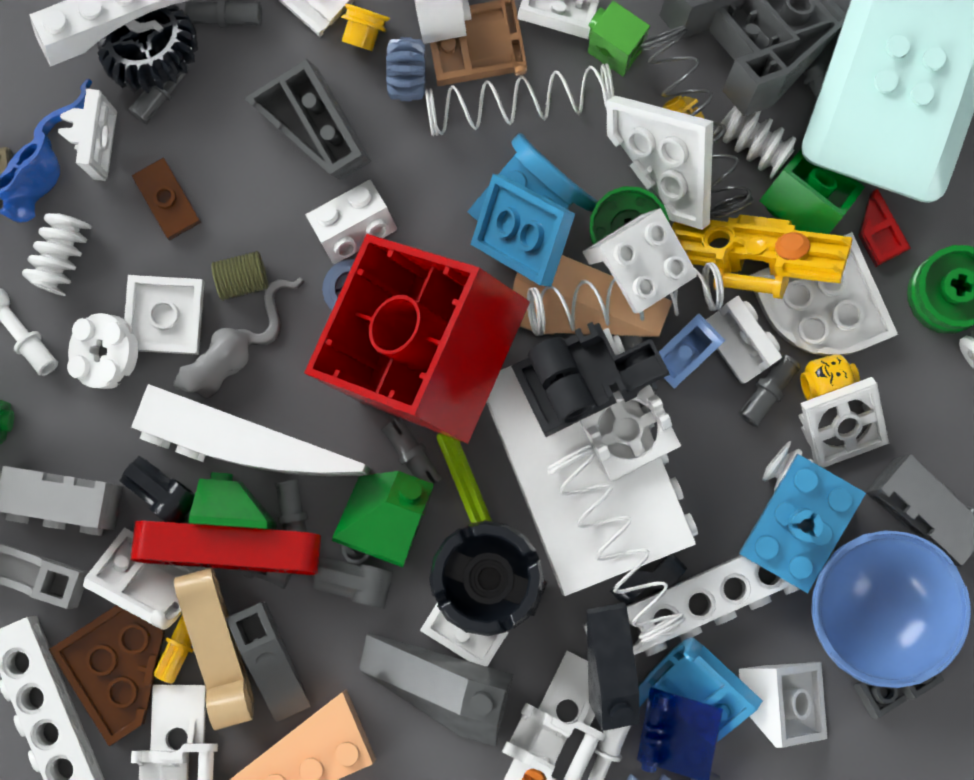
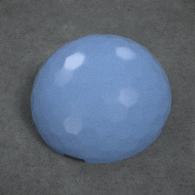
M884 530L863 534L842 545L831 555L818 575L812 596L811 612L817 637L825 652L839 668L857 680L872 686L901 688L921 684L941 673L955 659L968 634L971 606L967 586H965L954 562L943 550L917 535Z

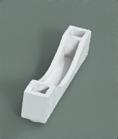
M65 0L29 14L38 43L51 67L86 53L101 39L136 18L152 11L190 0Z

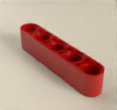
M135 521L131 561L160 565L317 575L321 535L299 531Z

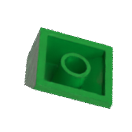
M401 471L359 476L334 532L332 541L403 568L428 508L434 484Z
M211 472L210 479H199L189 515V523L276 530L277 522L243 483L233 481V474Z

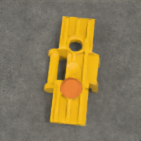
M741 214L737 218L729 217L728 222L710 220V224L703 230L678 222H674L672 225V229L691 263L702 266L710 262L715 263L721 273L724 288L773 294V298L777 299L783 298L789 277L841 283L853 241L852 237L796 230L795 225H792L790 220ZM717 238L729 240V243L722 248L710 246V243ZM745 259L764 261L769 263L770 275H774L775 279L733 274L731 272L738 273V271H741ZM714 279V284H713V285H714V290H716L715 279Z

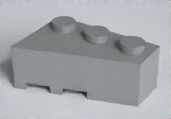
M3 466L0 478V512L6 513L5 520L28 524L29 517L43 519V527L65 530L66 523L80 525V533L102 536L103 529L115 530L123 486Z

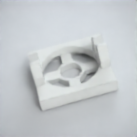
M86 89L84 109L73 108L62 113L60 118L66 122L73 123V126L71 128H60L58 133L71 144H77L74 147L77 151L76 164L93 180L106 181L109 173L117 110L100 90Z
M872 377L801 403L803 413L798 415L803 424L801 429L811 446L814 463L822 468L889 444L878 385ZM854 399L864 402L862 407L865 412L856 414L850 411L848 402ZM836 406L838 415L834 418L832 424L818 429L823 414L828 409ZM848 418L856 419V425L852 431L845 434L838 432L839 424L843 420ZM868 425L864 433L856 439L863 426ZM836 436L844 441V445H828L823 441Z
M650 385L644 387L639 391L637 397L631 399V401H638L651 410L650 412L640 417L627 414L620 402L624 399L618 390L613 393L617 403L607 407L610 408L616 419L612 426V431L602 436L599 432L600 419L607 408L580 421L610 482L681 447L672 429L671 419L664 411L661 399L654 394ZM622 419H632L638 424L639 434L634 440L625 441L618 436L616 428ZM657 422L656 440L651 449L646 452L640 441L643 429ZM616 442L622 445H629L635 458L618 457L609 452L607 447Z

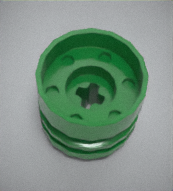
M623 186L609 191L596 203L590 216L589 232L592 244L594 245L624 226V223L661 208L669 222L665 206L653 193L641 187Z

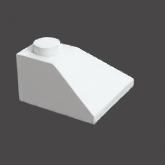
M821 662L763 665L739 669V679L763 700L758 710L749 717L776 748L827 739Z

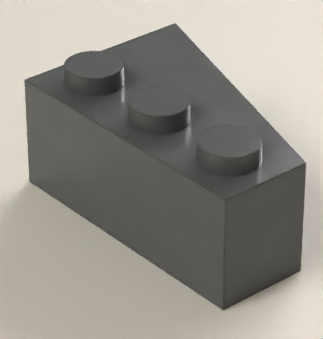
M305 59L244 98L323 169L337 179L342 180L371 162L370 157L319 69L309 60Z

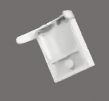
M124 527L86 575L83 587L151 623L153 626L165 630L182 614L174 588V578L207 568L147 564L131 561L134 532Z

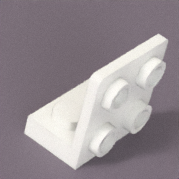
M661 208L638 216L582 251L589 265L604 262L634 313H641L697 276L695 268Z

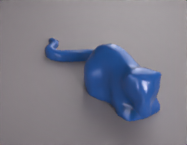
M86 79L80 86L81 94L73 103L53 111L38 123L34 130V139L24 145L13 156L7 168L0 175V199L3 201L0 213L12 221L23 223L35 217L36 202L56 185L60 176V165L47 135L58 122L63 121L60 118L62 113L73 108H84L86 89H89L92 84L90 79Z

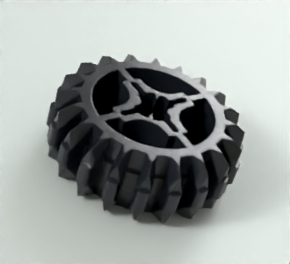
M175 4L152 11L135 19L139 23L156 20L163 27L161 32L150 29L145 32L136 33L130 31L126 25H123L97 42L99 49L97 52L98 58L104 67L103 69L107 76L115 80L116 84L120 85L121 88L128 87L135 93L142 87L149 94L152 87L156 85L163 90L164 83L169 80L177 84L176 75L178 73L188 74L186 64L195 62L194 52L198 50L197 32L187 13L180 10Z

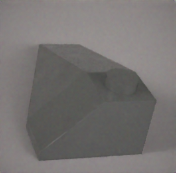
M368 632L359 666L360 671L458 736L496 746L514 674Z

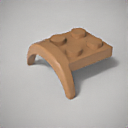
M496 0L469 5L471 20L465 21L467 36L430 43L437 86L510 73L519 76L526 74L528 71L515 0Z

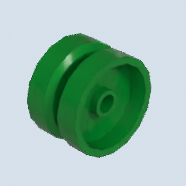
M952 245L938 250L913 271L907 286V301L913 316L924 327L937 333L956 334L974 326V247L969 245Z

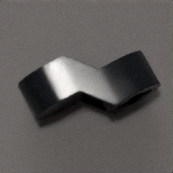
M670 554L651 572H634L617 590L651 582H665L668 584L667 589H669L683 575L687 567L674 554ZM615 584L610 592L627 606L645 588L618 594L613 592ZM657 585V586H651L650 588H659V589L663 590V589H664V586H663V585Z

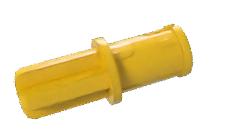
M181 615L171 638L166 637L165 640L168 644L154 671V676L157 679L170 684L175 682L188 653H193L194 651L191 648L192 643L183 615Z

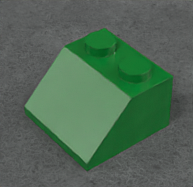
M800 149L759 202L766 206L768 212L774 217L790 220L792 225H795L796 230L829 234L865 187L853 178L809 163L804 158Z

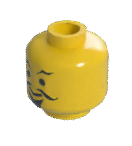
M838 354L811 360L805 367V372L800 375L802 391L807 400L860 381L856 365L854 363L849 364L842 355Z

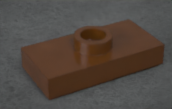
M164 157L131 175L169 241L202 223Z

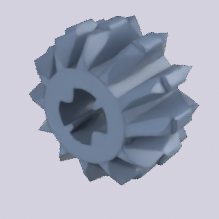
M400 37V39H391L388 43L386 82L388 95L391 99L412 101L421 100L424 96L426 58L425 45L421 39Z

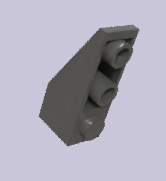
M267 602L258 603L225 618L238 649L275 722H279L311 707V703Z

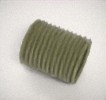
M257 250L256 252L245 253V255L234 256V258L223 259V261L221 259L220 261L216 260V262L211 264L216 290L223 301L224 299H230V297L233 299V297L237 298V296L240 297L241 295L244 296V294L248 295V293L251 294L252 292L255 293V291L259 292V290L264 291V289H268L266 271L261 255Z

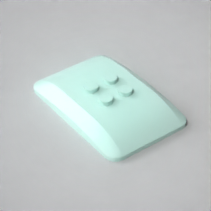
M851 0L802 141L801 150L804 158L815 166L920 202L930 203L941 198L949 185L974 113V0Z

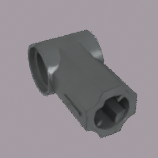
M321 557L318 574L314 577L313 588L352 598L351 601L384 609L393 571L366 564L357 566L345 561Z

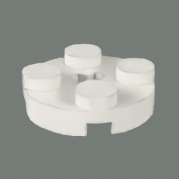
M104 313L93 314L86 319H78L73 325V334L69 342V361L67 364L69 374L74 378H78L82 384L92 388L112 389L120 385L117 382L121 381L124 376H129L132 373L138 358V341L135 334L130 333L125 325L128 323L121 317ZM103 344V347L107 348V355H102L100 358L99 348Z

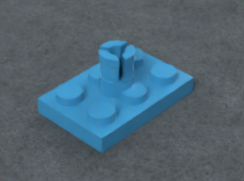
M493 174L470 245L538 285L551 287L575 213L506 176Z
M796 454L739 554L808 594L866 493L805 457Z

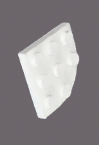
M853 232L844 235L852 237L853 241L841 283L789 277V282L782 299L773 298V294L754 292L772 328L785 341L798 349L820 356L834 354L843 356L864 350L898 335ZM769 267L749 275L775 279L774 275H770Z

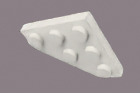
M616 95L607 100V136L615 147L621 145L633 161L629 166L647 190L652 187L664 203L669 220L703 230L710 224L713 121Z

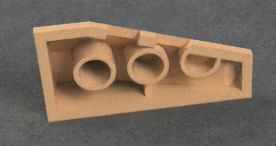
M562 255L552 286L557 288L562 294L571 314L574 292L582 280H587L595 286L606 308L608 288L614 277ZM517 272L513 290L527 299L529 288L536 287L541 294L546 287L538 285ZM615 281L610 295V324L607 326L594 290L590 285L582 284L577 293L575 330L572 331L559 296L553 289H547L543 296L546 323L544 334H576L575 330L580 328L583 335H589L591 333L587 324L593 322L594 325L599 323L602 330L609 328L611 335L614 336L618 334V336L660 337L672 301L662 298L643 311L644 320L642 321L640 320V314L632 311ZM534 300L535 313H536V319H537V309H536V304H535V300ZM527 310L520 327L532 331Z

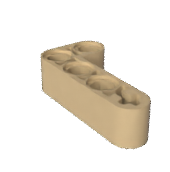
M211 567L174 578V588L207 690L205 702L213 730L216 731L253 720L254 697L241 653L225 619L229 615L214 569Z

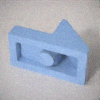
M700 313L659 351L670 374L664 377V379L674 389L725 341Z

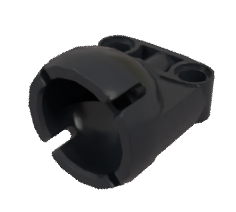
M486 520L468 524L467 527L459 528L446 537L433 556L429 577L432 596L436 598L437 607L445 619L466 633L483 636L505 633L523 623L530 615L535 616L548 582L544 580L541 560L529 539L508 524ZM486 568H494L500 574V584L495 589L487 590L480 584V574Z

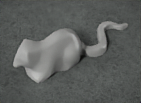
M299 277L295 281L277 279L270 282L264 295L265 308L269 319V326L266 331L256 334L247 329H218L212 335L208 351L200 355L194 363L180 367L173 383L174 388L188 393L197 392L204 398H209L215 394L228 376L236 374L246 366L249 360V346L251 344L268 345L277 339L280 334L281 322L275 303V294L279 289L285 287L298 289L304 280Z

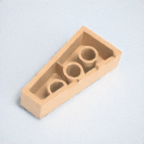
M347 689L230 780H338L372 765L376 757Z

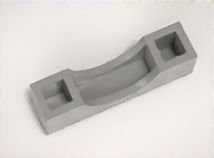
M0 543L1 585L23 592L31 598L65 609L78 608L85 589L83 587L84 579L89 571Z

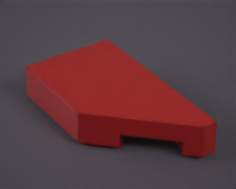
M879 190L872 191L858 236L875 267H878L910 250L911 247Z

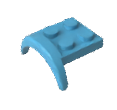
M518 133L513 138L511 143L517 153L498 175L506 176L566 209H569L574 203L591 212L594 210L598 201L554 166L528 141L524 134ZM488 187L467 211L477 221Z
M689 637L674 647L639 685V707L655 691L712 745H715L757 711L763 702L761 698L694 637Z

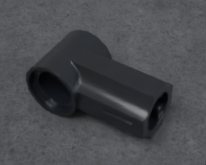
M138 456L129 464L119 480L149 504V509L164 522L180 523L191 510L195 494L176 479L172 478L171 480L141 456Z

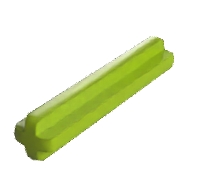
M438 433L436 435L437 441L471 523L485 520L492 521L460 441Z

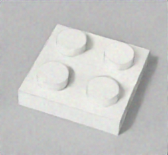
M128 275L124 320L128 323L125 325L128 327L129 332L136 336L138 351L199 355L205 285L203 279Z

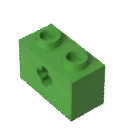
M613 0L606 10L600 7L589 23L591 29L588 36L590 40L588 53L602 63H607L612 70L624 77L642 52L643 47H641V44L647 40L650 25Z

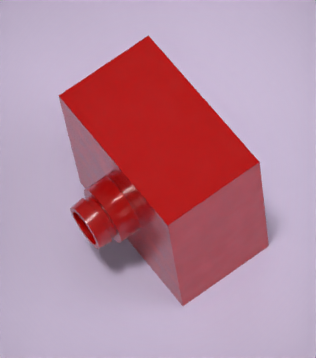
M366 234L304 374L360 403L468 444L530 301L480 267Z

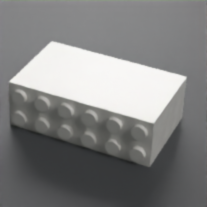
M609 328L604 329L603 332L615 355L625 352L618 334L612 336ZM509 366L500 370L486 403L562 595L567 596L632 570L644 558L645 552L604 561L595 559L597 552L624 527L628 520H619L588 528H581L577 525L581 516L610 487L574 495H562L559 492L563 483L592 454L554 474H549L550 471L547 470L550 465L587 445H591L580 421L545 437L512 367ZM620 401L627 414L640 417L650 412L648 407H640L638 401ZM610 408L605 410L600 419L599 432L601 436L612 431V426L616 420ZM626 418L617 424L616 431L621 439L630 441L634 440L639 434V427L634 420ZM654 423L643 429V435L640 438L646 452L651 449L655 442L650 432L651 428L655 427ZM616 442L607 447L609 452L618 457L635 458L629 445H622ZM595 454L594 459L564 488L563 492H569L607 483L614 486L608 497L582 521V525L620 516L632 518L628 528L599 557L635 549H647L650 553L648 559L643 564L645 565L696 545L693 536L698 535L696 524L690 513H683L678 501L684 498L681 487L676 477L669 479L664 466L669 463L667 454L610 482L597 454Z

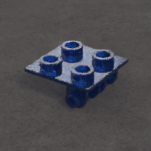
M651 687L637 761L642 763L641 769L654 773L657 767L696 780H710L723 709Z

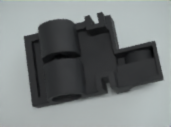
M590 322L587 326L591 334L584 337L581 329L578 328L575 330V335L565 340L562 337L547 339L529 351V358L512 365L511 367L545 437L617 403L613 393L618 390L624 401L627 402L637 397L639 391L644 387L670 375L652 338L619 355H615L600 324L594 325L593 322Z

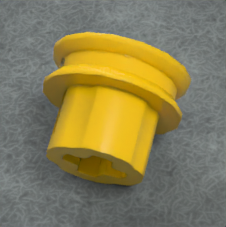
M345 3L347 11L341 18L348 21L342 42L373 51L378 32H386L384 25L390 18Z

